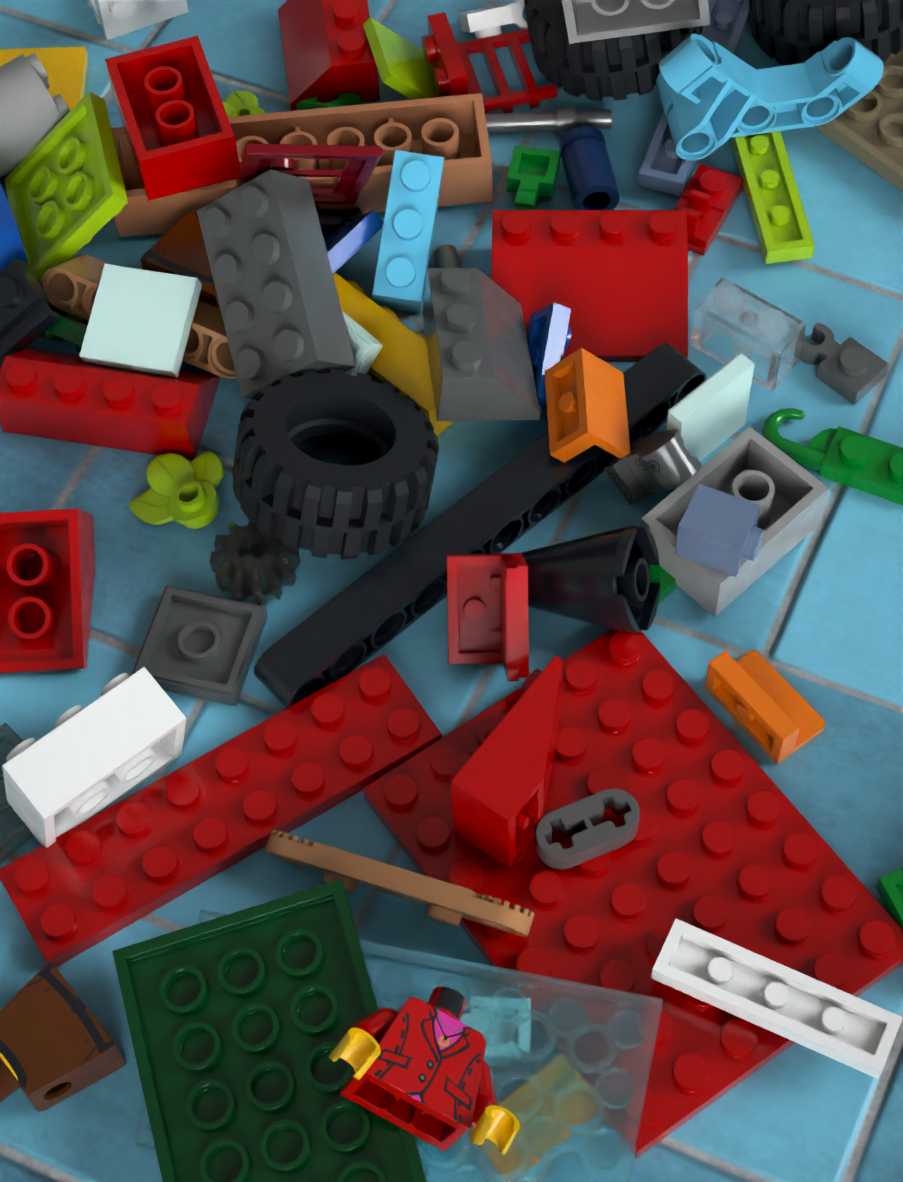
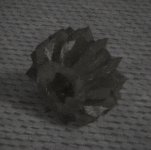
M248 520V525L243 527L231 521L228 528L229 535H216L214 542L216 551L212 552L210 557V565L212 571L216 574L217 586L222 592L231 591L232 598L238 601H243L248 596H252L253 602L261 605L263 596L267 594L280 600L283 594L282 586H295L297 579L296 569L299 568L301 563L299 550L296 552L284 547L282 540L278 537L271 540L258 529V521L251 523Z

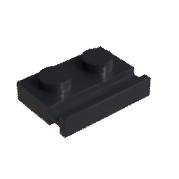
M14 259L0 272V369L5 356L23 351L60 318L57 312L52 311L47 302L50 300L28 263L19 259Z

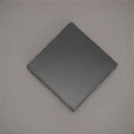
M166 585L131 675L145 667L164 691L236 706L268 618L266 606Z

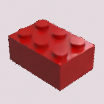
M198 36L105 59L114 100L148 201L238 177L240 164L235 135Z

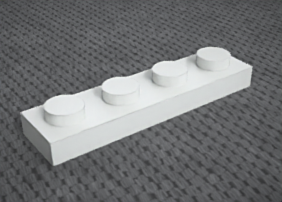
M675 919L651 974V978L877 1079L881 1075L903 1017L679 919Z

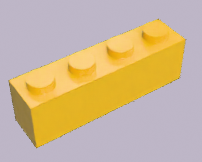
M335 272L333 277L342 311L383 344L366 375L372 376V381L382 384L386 381L397 387L399 395L402 397L409 395L417 402L420 412H425L434 427V433L436 436H439L455 421H437L426 336L422 333L413 332L400 322L397 315L386 306L380 307L365 295L362 288L352 280L346 281Z

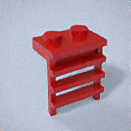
M445 12L427 16L428 35L422 36V47L427 64L432 63L433 79L438 96L482 93L468 55L482 52L497 96L484 99L482 94L485 114L488 111L503 109L504 114L513 113V106L529 103L530 109L539 107L540 100L557 97L555 84L538 88L535 84L520 45L521 43L530 42L528 29L456 44ZM507 46L524 91L510 93L494 49Z
M522 553L446 554L448 664L503 663L508 682L519 681V678L528 677V565L524 557H522Z

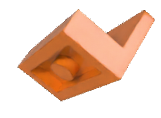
M580 348L544 371L551 456L565 463L593 445L604 449L620 459L631 453L624 375L619 369Z
M725 650L709 661L705 689L777 765L824 730L825 720L758 651L751 650L735 661Z

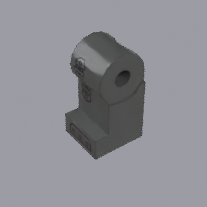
M673 429L636 438L630 444L631 453L622 459L615 457L603 469L628 504L631 505L639 503L650 493L663 490L669 491L693 476L702 465L696 457H692L686 450L678 430Z

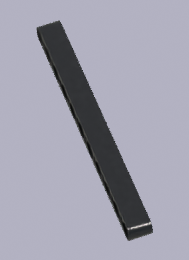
M668 343L659 345L623 373L630 444L638 437L652 434L666 423L668 410L706 380V374ZM545 433L269 647L258 659L254 667V675L286 708L290 709L293 704L351 673L447 596L446 554L502 553L603 473V467L616 456L593 445L564 463L550 455L549 433Z

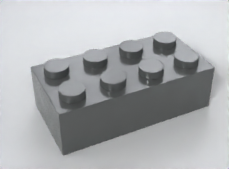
M270 169L197 211L242 398L252 399L267 384L272 387V383L276 379L288 374L294 378L298 377L301 371L315 369L317 373H327L329 369H341L345 373L356 367L309 180Z

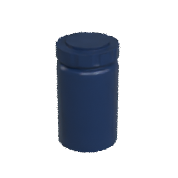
M582 126L568 131L559 142V151H561L562 163L574 209L613 210L620 201V194L604 135H602L599 129L590 126Z

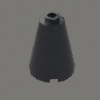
M630 525L521 552L528 565V607L625 633L629 632V634L641 633L640 630L647 631L651 627L657 612L660 582H650V565L660 564L654 537L647 527Z

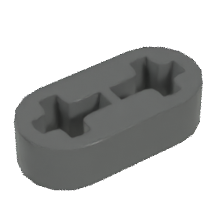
M612 788L600 791L548 813L542 817L536 829L535 846L538 856L543 863L552 868L567 869L625 846L634 839L638 832L640 818L638 802L626 791ZM612 809L616 815L625 814L623 826L616 828L612 821L603 822L604 811ZM560 830L564 837L573 835L571 837V847L563 849L558 842L550 844L552 842V832Z

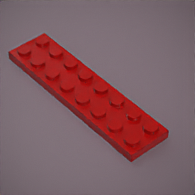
M383 654L293 704L290 709L286 708L56 837V842L48 848L42 845L0 869V880L46 963L52 962L55 967H58L264 848L267 845L272 830L290 833L361 792L364 787L441 739L442 734L387 656Z

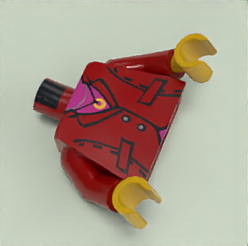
M443 986L434 988L428 1003L417 997H409L397 1010L387 1007L376 1010L350 1025L343 1038L329 1054V1059L333 1062H336L338 1058H342L354 1068V1071L344 1084L340 1095L442 1151H446L472 1125L474 1130L470 1135L471 1143L480 1146L485 1138L496 1144L499 1149L498 1153L505 1155L520 1129V1123L516 1116L497 1104L490 1068L483 1060L486 1040L482 1033L460 1022L466 1006V999L461 993L452 988Z

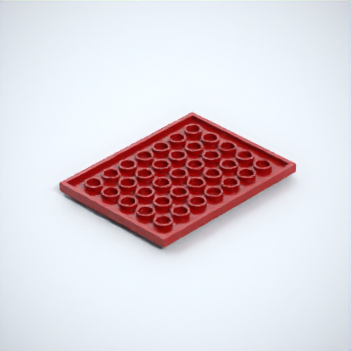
M611 629L563 660L561 716L545 815L603 790L612 788L624 790L635 798L640 809L638 832L631 842L572 868L556 869L543 863L538 856L535 836L511 868L508 869L454 832L451 782L449 781L451 771L465 753L470 752L474 754L485 741V732L492 719L502 710L509 712L520 699L519 692L521 687L364 787L363 796L422 875L473 890L478 895L483 894L502 900V906L504 901L510 902V909L512 904H516L535 913L528 937L511 934L461 918L459 925L514 998L531 999L532 1022L557 1055L565 1054L571 1061L599 1105L603 1116L634 1157L638 1158L795 1043L651 978L652 969L675 919H679L855 997L861 995L903 964V930L642 632L629 634V632L625 633ZM607 809L604 811L603 822L612 821L616 828L623 826L625 814L616 815L612 809ZM560 830L553 831L550 844L558 842L563 849H568L571 847V837L573 835L564 837Z

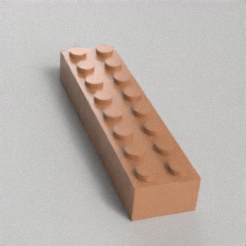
M482 93L228 117L235 135L240 166L246 144L380 146L383 149L381 158L355 204H315L318 205L319 209H353L354 207H360L362 214L375 210L376 213L385 212L395 150L444 157L438 207L493 202L492 159ZM124 127L111 128L128 203L123 207L122 211L114 217L119 237L167 233L188 212L198 211L235 189L237 178L148 201ZM292 158L295 160V169L343 170L348 160ZM300 177L309 180L311 189H334L339 177Z

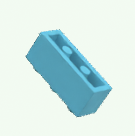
M395 150L372 293L373 301L380 307L386 306L390 309L421 313L443 177L444 157Z

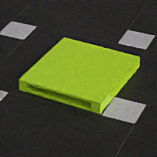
M370 17L363 24L382 82L411 100L443 97V95L438 96L433 79L432 63L427 64L423 50Z

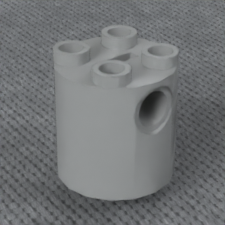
M34 53L28 57L21 54L0 67V177L12 171L70 112L60 94L53 98L47 90L50 88L47 81L49 78L48 74Z

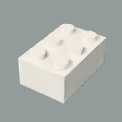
M145 667L131 676L128 673L118 675L104 686L100 692V698L85 708L77 705L67 710L54 723V730L38 741L35 738H29L21 742L7 755L6 760L8 762L2 765L6 800L39 843L46 848L56 842V837L106 810L182 755L186 717Z

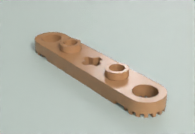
M279 830L271 831L264 852L293 865L324 874L321 882L323 884L342 879L347 893L354 894L357 885L420 904L428 907L425 916L447 925L459 927L461 918L511 934L528 937L535 913L519 905L512 904L510 909V902L504 901L502 906V900L496 897L493 898L483 894L478 895L473 890L319 842H309L307 839H302L300 842L298 841L299 836H292L286 832Z

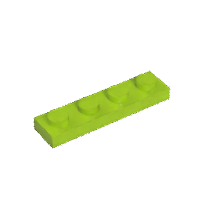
M781 131L730 138L740 176L744 178L743 187L765 264L813 258L815 244Z

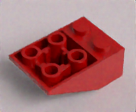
M556 655L543 671L535 669L527 677L519 692L520 699L509 712L502 710L492 719L485 732V741L474 754L470 752L465 753L457 761L449 777L451 782L454 832L508 869L511 868L535 838L537 825L542 817L545 816L561 716L563 660Z

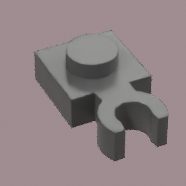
M817 323L814 325L811 337L819 345L809 344L802 338L797 340L796 356L804 363L811 365L819 364L816 378L854 405L887 374L889 363L851 337L840 345L834 340L833 332L823 324Z

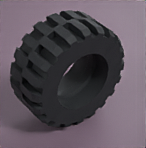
M524 0V11L532 51L539 71L559 89L563 86L565 92L576 97L586 94L590 100L602 101L603 97H613L615 101L627 99V95L637 92L639 96L652 92L653 86L657 85L656 79L660 73L658 64L660 60L691 34L701 35L703 31L702 26L569 44L562 0Z
M749 0L751 32L755 42L771 59L775 58L783 66L804 63L818 51L821 52L833 41H838L845 37L857 40L879 56L883 62L887 61L891 53L897 55L903 50V0Z
M315 369L304 370L298 374V377L294 378L288 374L276 379L272 383V387L267 384L252 397V400L245 405L241 413L233 467L234 495L241 504L240 508L251 523L258 521L257 527L264 535L271 540L278 537L286 548L298 552L299 548L312 551V556L327 558V554H337L341 556V559H356L359 553L367 552L369 556L385 551L388 543L394 547L402 542L423 521L425 511L428 508L438 459V438L425 412H420L417 402L409 395L403 397L399 395L397 387L386 381L380 384L372 381V376L359 372L357 376L343 374L341 369H329L327 373H317ZM320 460H334L344 462L350 465H336L326 463Z

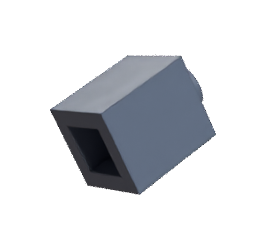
M698 484L678 525L675 555L737 577L744 559L754 561L760 549L765 533L764 529L757 527L761 505Z

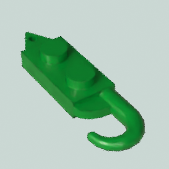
M794 408L780 409L771 413L764 421L762 436L799 465L820 472V477L903 505L902 447L840 426L837 429L829 428L821 431L812 439L808 446L787 440L779 434V425L786 420H803L805 418L804 411Z

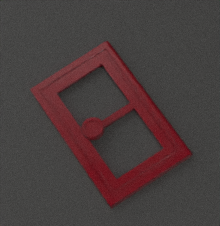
M246 144L235 189L270 169L296 177H339L334 189H311L315 204L353 205L357 202L383 154V149L380 146ZM292 158L348 160L343 170L295 169V160Z

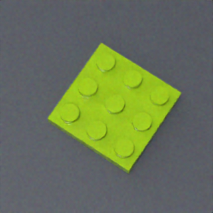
M90 91L4 179L9 206L18 227L29 262L28 265L40 285L43 274L48 269L72 258L83 246L92 240L94 235L104 225L117 216L128 203L105 99Z

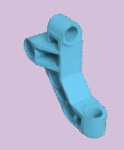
M695 33L691 34L658 63L660 73L657 76L656 84L676 154L683 160L696 161L713 153L727 142L729 138L819 126L832 121L879 83L884 66L879 56L857 40L845 37L838 41H833L821 52L818 51L804 63L755 69L715 41L711 42L702 35Z

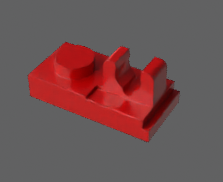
M700 163L673 209L687 210L689 251L705 255L740 196L744 178Z

